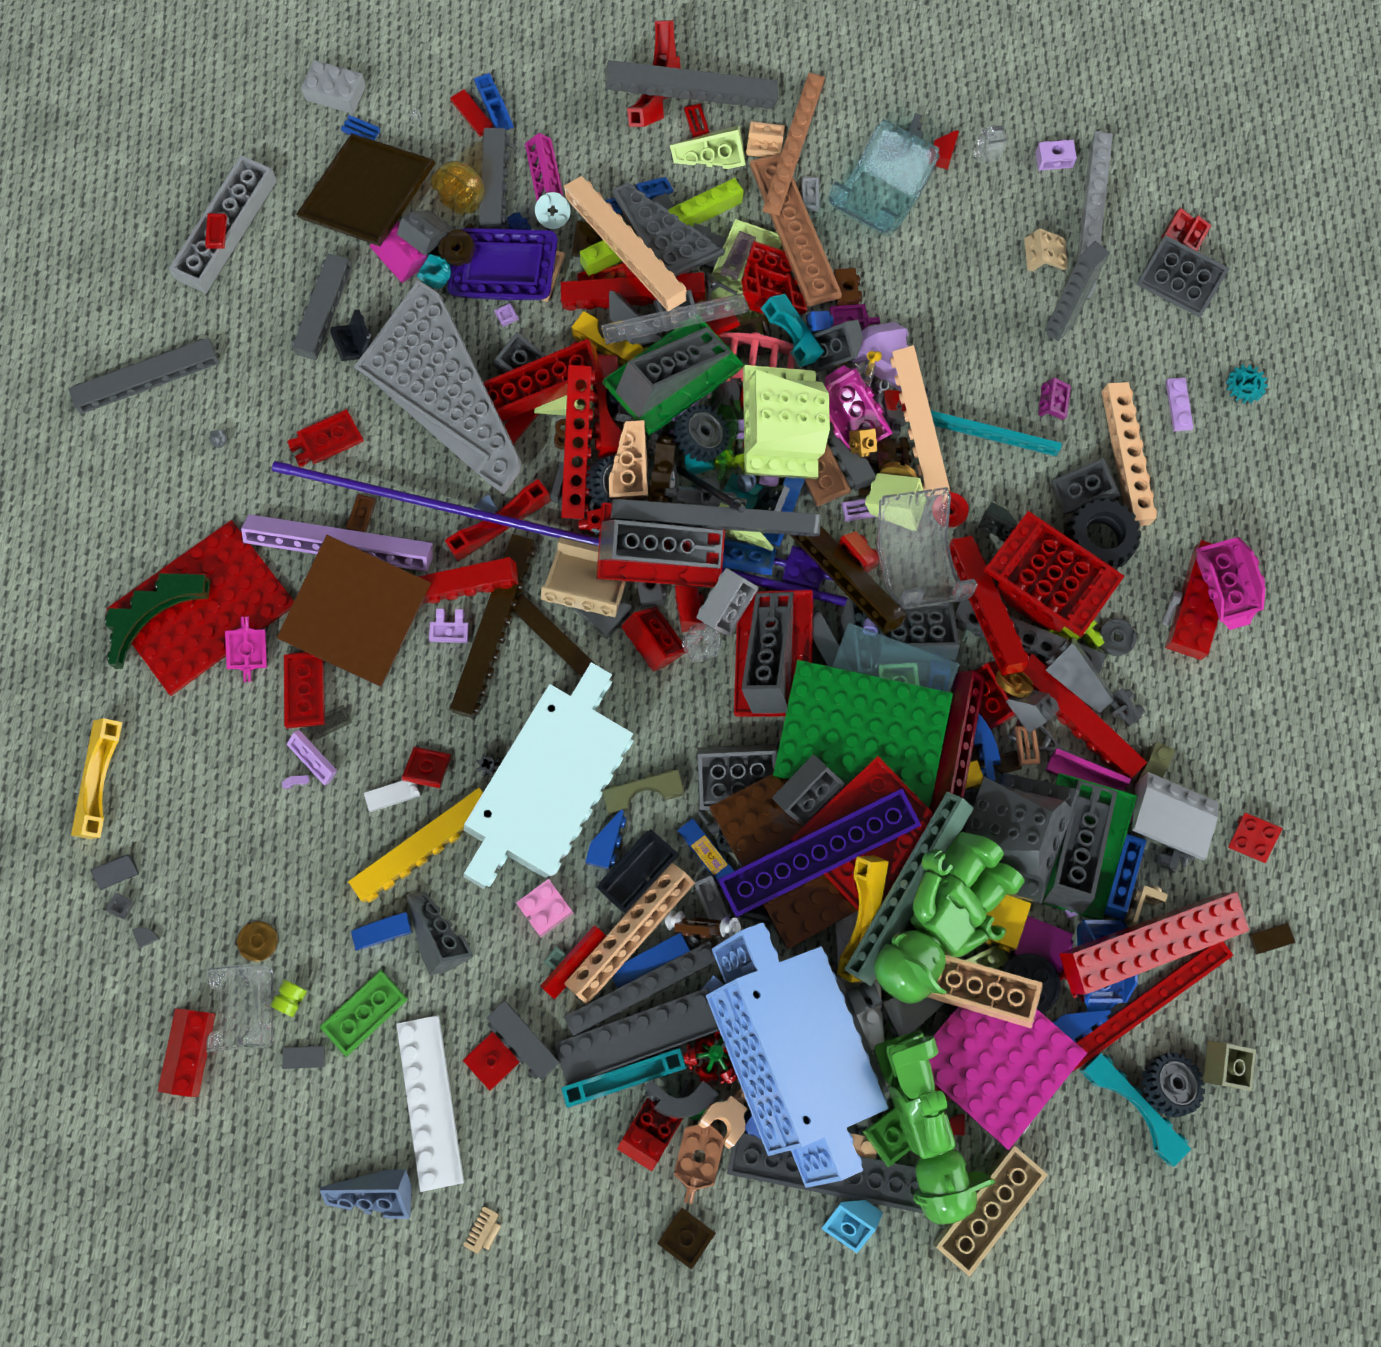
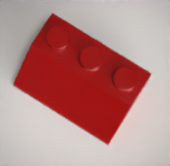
M657 606L634 612L621 626L626 636L631 640L636 650L641 654L653 672L666 667L689 651Z
M996 660L987 662L975 670V672L985 677L979 714L986 721L990 730L1017 717L1006 702L1012 695L1003 690L996 681V674L999 671Z

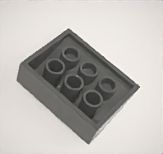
M1165 235L1136 285L1201 318L1230 268Z
M952 601L896 602L907 613L901 626L886 634L878 628L879 661L957 660L960 645Z
M775 744L697 747L700 810H710V806L773 774L777 758Z

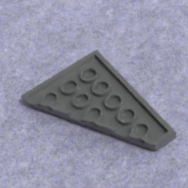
M629 182L612 189L613 196L636 236L642 238L646 247L652 249L657 259H661L668 271H672L675 277L724 255L725 251L723 248L717 247L709 238L702 236L692 226H687L676 215L671 214L659 203H654L646 197V194L638 191Z

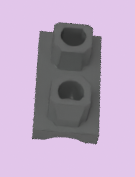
M1122 688L1113 694L1112 706L1115 711L1111 714L1113 717L1119 715L1129 727L1142 718L1145 710L1141 705L1135 706L1131 700L1134 698V694L1130 689L1124 690Z
M1172 848L1174 849L1173 855L1162 852L1159 863L1169 867V871L1176 873L1180 858H1182L1181 865L1187 866L1188 861H1195L1196 857Z

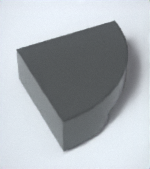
M143 927L132 929L139 948L160 940L159 936L150 929Z

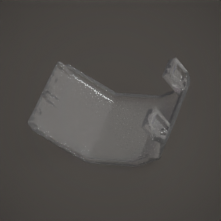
M948 487L936 488L933 492L932 489L916 491V494L915 492L899 493L898 497L897 494L884 495L879 501L876 548L883 580L889 596L904 609L964 601L974 594L977 587L975 579L959 581L955 574L947 539L951 502Z

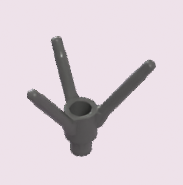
M710 272L704 275L707 284L706 312L710 311L711 292L718 287L734 295L737 294L736 291L716 280L715 276L711 275Z

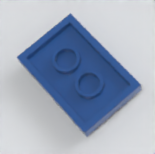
M724 539L722 568L754 572L761 575H772L776 548L774 547L773 551L750 543Z

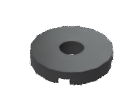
M1111 619L1105 622L1098 631L1104 641L1101 649L1112 656L1128 654L1134 648L1137 641L1136 632L1131 627V624L1122 619ZM1113 633L1120 634L1122 640L1120 642L1115 641Z

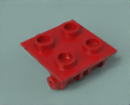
M1244 813L1237 820L1239 825L1228 848L1266 863L1283 828Z

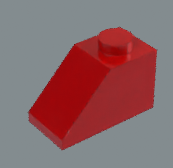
M958 130L935 139L933 147L929 146L926 157H929V165L948 170L958 138Z

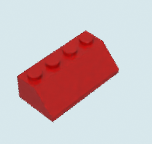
M175 1008L157 1092L186 1097H199L216 1014Z

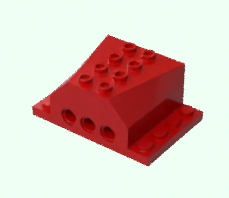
M1027 511L984 570V572L1000 582L996 588L1010 607L1039 627L1060 632L1065 626L1079 637L1083 636L1125 577L1029 511Z

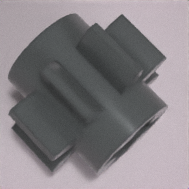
M492 753L489 757L482 754L483 758L476 760L480 765L476 770L477 772L483 771V778L487 774H490L493 778V773L498 769L496 765L500 761L499 759L493 760L494 755ZM486 762L490 763V769L486 768Z

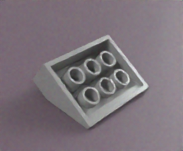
M1147 772L1135 784L1134 795H1137L1133 810L1132 831L1204 861L1218 819V802Z

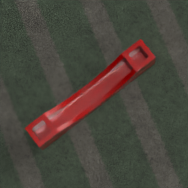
M597 354L605 378L618 369L617 356ZM603 380L593 384L594 400L592 403H595L593 418H596L594 434H597L595 449H598V457L616 455L622 431L616 426L607 409L606 393L609 389L602 384Z
M537 479L523 488L511 502L495 514L523 520L551 502L549 492L540 480ZM482 521L457 531L444 541L449 551L459 562L511 527Z

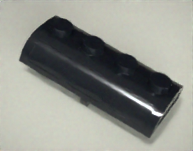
M650 829L598 883L599 885L596 888L620 911L626 914L680 854Z

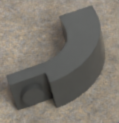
M651 1080L643 1087L646 1091L644 1094L654 1102L656 1099L658 1101L653 1109L671 1118L695 1116L709 1107L719 1095L704 1081L698 1085L691 1095L685 1098L669 1096Z

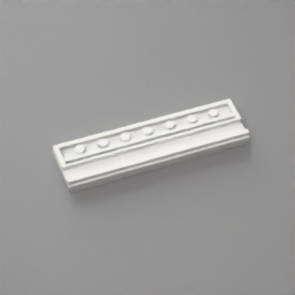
M436 1015L397 1023L420 1192L464 1183L440 1017Z

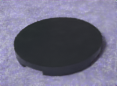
M1026 953L1014 956L1004 964L1001 969L1003 972L1042 982V991L1037 1010L1045 1013L1055 1005L1060 995L1061 983L1055 968L1047 959L1036 954Z

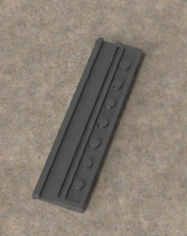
M708 988L555 1043V1049L567 1085L719 1031L706 995L709 994Z

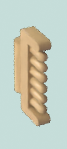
M482 1207L483 1212L479 1214L481 1217L477 1218V1221L482 1224L475 1222L474 1225L476 1227H472V1231L477 1234L470 1232L469 1235L471 1237H467L469 1242H464L463 1244L464 1247L477 1254L480 1253L482 1247L490 1249L501 1227L500 1224L496 1223L499 1214L487 1207Z

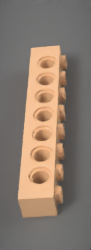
M1129 382L1108 383L1101 392L1123 504L1129 507L1128 511L1130 513L1134 512L1136 515L1135 521H1139L1140 526L1150 525L1157 517V510L1153 504V492L1150 490V475L1146 470L1147 461L1143 455V441L1140 439V426L1136 420V407L1133 405L1132 400L1133 391L1130 389Z
M672 863L564 984L588 1005L695 882L686 872Z

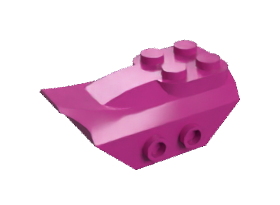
M844 365L826 376L824 386L829 393V421L834 426L833 432L838 439L840 438L850 451L849 431L875 429L877 442L893 433L882 415L884 411L881 405L873 399L874 393L870 386L867 387L856 368L849 369Z
M1240 537L1196 549L1197 562L1202 577L1208 584V593L1214 602L1220 622H1223L1229 630L1251 624L1255 614L1258 611L1264 610L1265 579L1260 573L1259 561L1254 555L1253 550Z

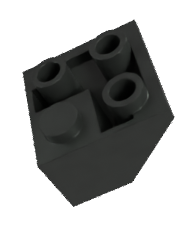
M991 502L978 527L983 532L993 534L1005 542L1018 523L1007 509Z

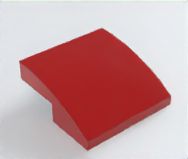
M1179 208L1163 233L1162 238L1166 235L1198 251L1212 225L1199 215L1194 218L1182 208Z

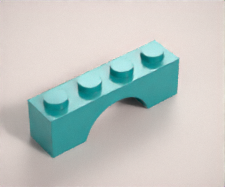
M781 294L772 296L767 300L761 310L770 323L779 325L791 336L793 349L790 353L799 367L815 363L824 351L787 296Z

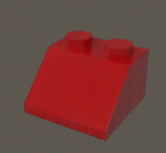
M855 531L840 538L839 545L867 573L878 566L880 555L874 548H870L867 539L862 534L859 535Z
M675 585V599L681 632L704 629V622L696 618L701 605H704L702 593L698 594V588Z

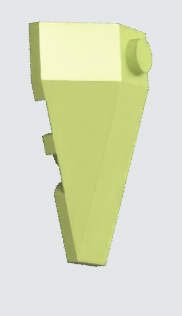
M739 126L722 129L670 145L674 163L695 165L696 163L707 164L706 167L717 165L723 166V169L746 165Z

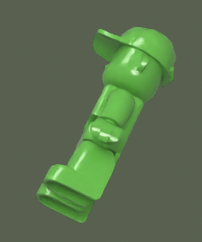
M961 832L945 853L940 849H934L924 854L922 866L927 872L924 873L913 900L914 914L910 919L911 924L916 930L905 931L893 936L891 945L886 944L880 950L874 963V972L878 983L888 994L897 1000L912 1004L922 1001L931 993L945 995L947 991L936 983L946 965L944 952L951 957H961L987 941L988 938L998 941L1004 937L1006 933L1005 928L999 925L991 926L995 919L987 915V913L997 907L1007 894H1016L1025 883V880L1011 866L999 863L1004 856V852L995 842L983 836Z
M917 1031L876 1044L874 1050L883 1077L890 1085L889 1092L899 1115L909 1148L920 1157L915 1168L919 1187L915 1190L913 1200L921 1207L925 1217L935 1224L959 1222L975 1211L977 1205L976 1191L996 1183L994 1179L983 1172L974 1171L967 1173L966 1161L962 1154L957 1150H953L956 1143L947 1113L943 1110L947 1108V1101L942 1091H935L933 1072L929 1059L938 1054L934 1036L924 1037L922 1031Z

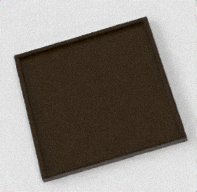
M351 133L296 215L298 218L381 247L436 163L431 158Z

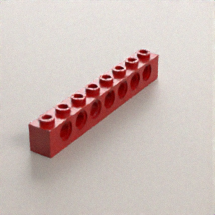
M568 365L561 518L584 519V515H587L588 503H585V496H589L586 477L590 476L588 474L590 466H587V458H591V447H588V439H592V428H589V420L593 419V409H589L590 401L594 400V390H590L591 382L595 380V371L591 370L592 366ZM580 379L586 383V388L583 391H579L575 387L576 382ZM577 399H583L585 402V407L582 410H577L574 406ZM577 418L584 420V426L581 429L574 427L573 423ZM576 437L583 439V445L580 448L573 446V440ZM575 456L582 458V464L578 467L572 465V459ZM574 475L581 477L582 481L579 485L571 483V478ZM573 494H578L581 497L578 504L570 502V497Z

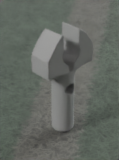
M1175 590L1171 594L1168 608L1161 622L1163 625H1169L1175 608L1181 601L1182 592Z

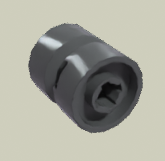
M863 982L859 988L854 986L846 990L855 1015L865 1012L866 1007L872 1009L882 1004L881 997L874 983L871 987Z

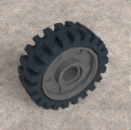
M705 405L691 406L680 415L674 425V436H678L675 439L676 443H681L678 446L680 450L684 448L685 451L683 453L685 455L690 453L689 458H696V461L699 462L715 459L729 444L730 434L728 432L730 430L729 427H725L727 422L726 420H721L723 418L721 414L719 416L716 415L717 410L711 411L710 406L706 408Z
M615 455L596 460L590 466L592 469L588 470V474L591 475L587 476L586 481L590 482V484H587V489L591 488L588 494L589 496H594L591 500L593 503L597 502L596 506L598 508H601L602 503H612V500L615 499L609 497L610 472H612Z
M1176 1052L1154 1057L1148 1062L1149 1064L1145 1065L1144 1069L1146 1071L1142 1072V1077L1145 1079L1141 1080L1142 1085H1146L1143 1092L1149 1094L1146 1097L1147 1101H1153L1151 1106L1154 1109L1158 1108L1157 1112L1160 1114L1165 1113L1167 1117L1185 1116L1196 1111L1202 1105L1200 1102H1203L1204 1097L1202 1095L1205 1094V1089L1201 1088L1205 1083L1199 1079V1077H1202L1201 1072H1196L1198 1069L1197 1065H1191L1192 1060L1190 1058L1185 1059V1055H1178Z

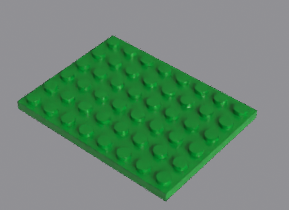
M797 660L773 776L790 779L814 754L846 784L841 789L842 791L879 756L907 787L930 808L953 693Z

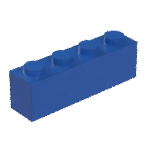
M1126 835L1104 911L1105 915L1121 920L1125 919L1147 840Z

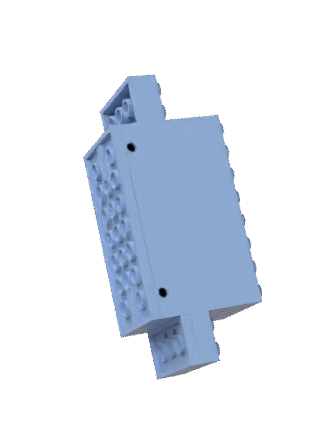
M764 923L741 930L712 948L725 985L707 994L706 998L766 1152L770 1156L791 1150L805 1188L842 1181L863 1171L861 1158L855 1151L853 1138L847 1131V1127L889 1109L886 1104L887 1099L879 1087L878 1077L872 1070L869 1055L863 1048L861 1036L856 1031L852 1014L846 1007L844 995L839 990L836 975L830 968L828 956L823 951L822 946L779 962L777 950L771 943L770 933L764 926Z

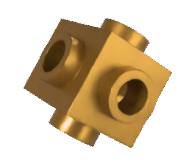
M875 429L849 431L851 453H858L859 457L870 456V452L877 451Z

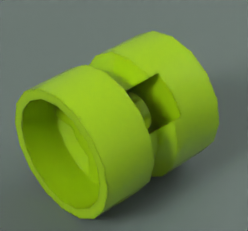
M284 979L278 989L280 994L274 996L270 1006L288 1016L294 1017L299 1008L297 1003L303 1001L307 990Z

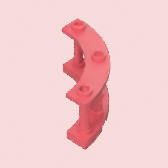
M758 332L751 334L722 333L718 335L725 345H730V350L735 355L738 345H751L748 365L756 366L759 346L771 349L769 367L776 368L778 352H781L788 356L787 369H794L795 359L790 353L793 349V343L764 336ZM743 368L731 378H741L743 382Z

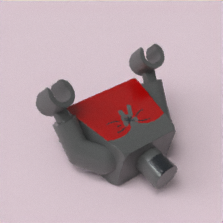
M881 380L875 381V387L878 390L875 391L874 401L881 405L884 411L882 415L887 424L890 425L892 434H900L901 426L908 423L905 421L903 411H907L906 406L901 404L899 393H902V391L888 389L889 382L887 380H883V384ZM925 388L926 395L928 396L929 388Z

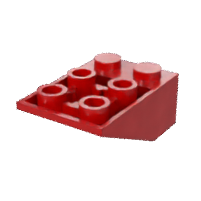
M647 1097L622 1138L617 1150L652 1172L683 1118H671L662 1115L653 1109L658 1101L655 1099L653 1102Z

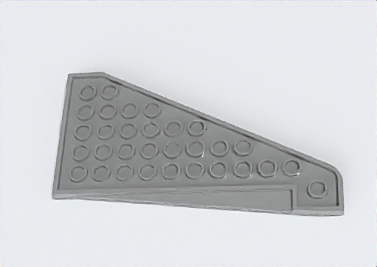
M417 280L354 368L373 381L486 482L505 494L520 473L521 460L442 297L439 293Z

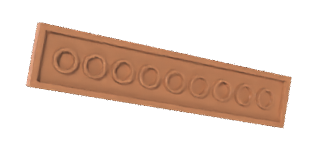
M781 153L750 161L749 166L764 202L766 201ZM792 178L780 216L769 215L805 303L809 307L839 299L842 293L794 178Z

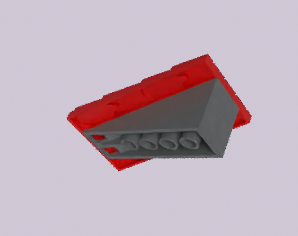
M612 503L601 504L596 579L715 587L722 573L725 530L611 520Z
M812 590L756 592L738 621L734 715L736 717L786 716L797 660L812 663L814 606Z

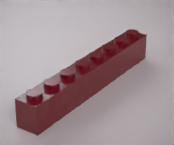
M974 670L959 672L954 675L951 691L953 695L929 808L933 814L946 792L964 798L985 677Z

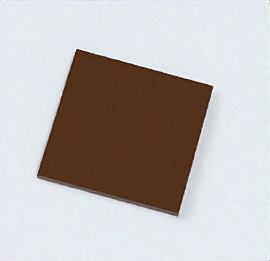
M326 535L277 639L382 687L432 583Z

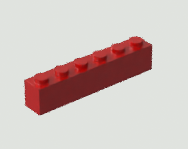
M510 557L417 576L432 583L421 606L425 603L436 604L444 599L455 600L463 595L474 596L478 592L489 593L497 588L509 589L512 585L518 584L516 562Z

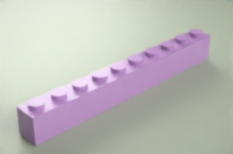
M250 514L241 528L243 543L317 554L326 535H329L396 567L427 572L433 559L432 543Z

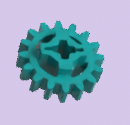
M1250 364L1247 368L1244 365H1241L1240 368L1235 367L1228 375V380L1226 381V384L1229 385L1226 390L1232 391L1230 397L1235 395V401L1242 399L1243 404L1247 400L1250 404L1254 400L1259 401L1266 393L1265 389L1268 387V384H1265L1267 378H1262L1264 372H1257L1258 367L1252 369Z

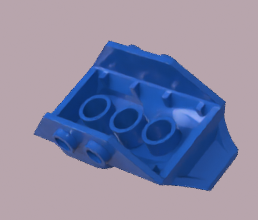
M1081 920L1077 926V946L1128 928L1124 920ZM1139 974L1084 995L1087 1011L1111 1010L1118 1003H1127L1138 984Z

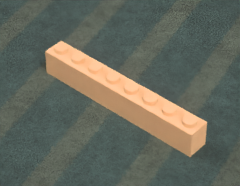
M913 345L892 351L893 357L890 358L892 368L897 370L898 375L894 377L896 385L901 386L902 393H899L901 404L906 406L907 411H903L905 421L910 422L911 429H908L910 440L914 439L915 447H912L914 457L919 458L920 464L917 465L919 476L923 475L924 478L922 483L924 494L927 493L928 497H932L945 492H951L915 347Z

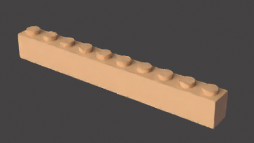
M580 176L564 185L566 199L667 311L686 301L687 290L682 282L679 283L674 273L668 271L663 261L657 259L651 248L646 247L640 236L637 237L631 226L625 224L621 215L614 212L611 204L603 200L600 192H596L593 189L590 181H586Z

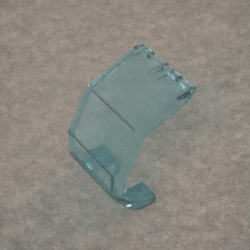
M883 119L881 123L877 124L857 167L846 183L842 185L836 181L833 184L829 194V202L838 212L885 237H890L900 227L919 198L940 157L938 154L940 148L930 143L925 147V140L915 135L909 138L910 133L898 126L895 131L893 130L895 125Z

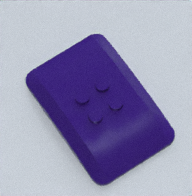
M460 229L467 232L474 240L475 253L469 264L450 266L451 275L450 279H448L447 289L452 296L492 300H544L550 295L558 237L553 231ZM458 244L453 250L458 251L461 247Z

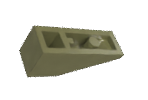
M1159 742L1151 745L1145 758L1147 763L1141 768L1135 784L1147 772L1163 778L1175 749ZM1134 784V787H1133V789H1132L1131 794H1134V793H1135V784Z

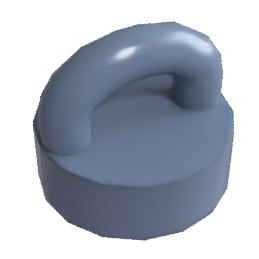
M745 473L738 475L737 483L742 492L746 493L754 488L756 484L755 475H745Z

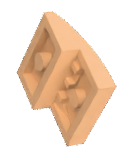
M751 121L746 155L764 158L780 154L785 125Z

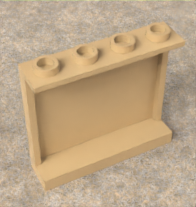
M560 537L557 552L545 586L542 585L541 600L599 613L604 616L616 617L627 581L596 579L598 546Z

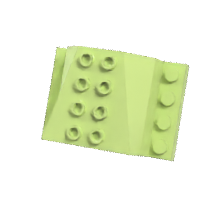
M745 365L743 367L745 475L817 479L818 459L825 452L830 431L829 393L822 382H816V371Z

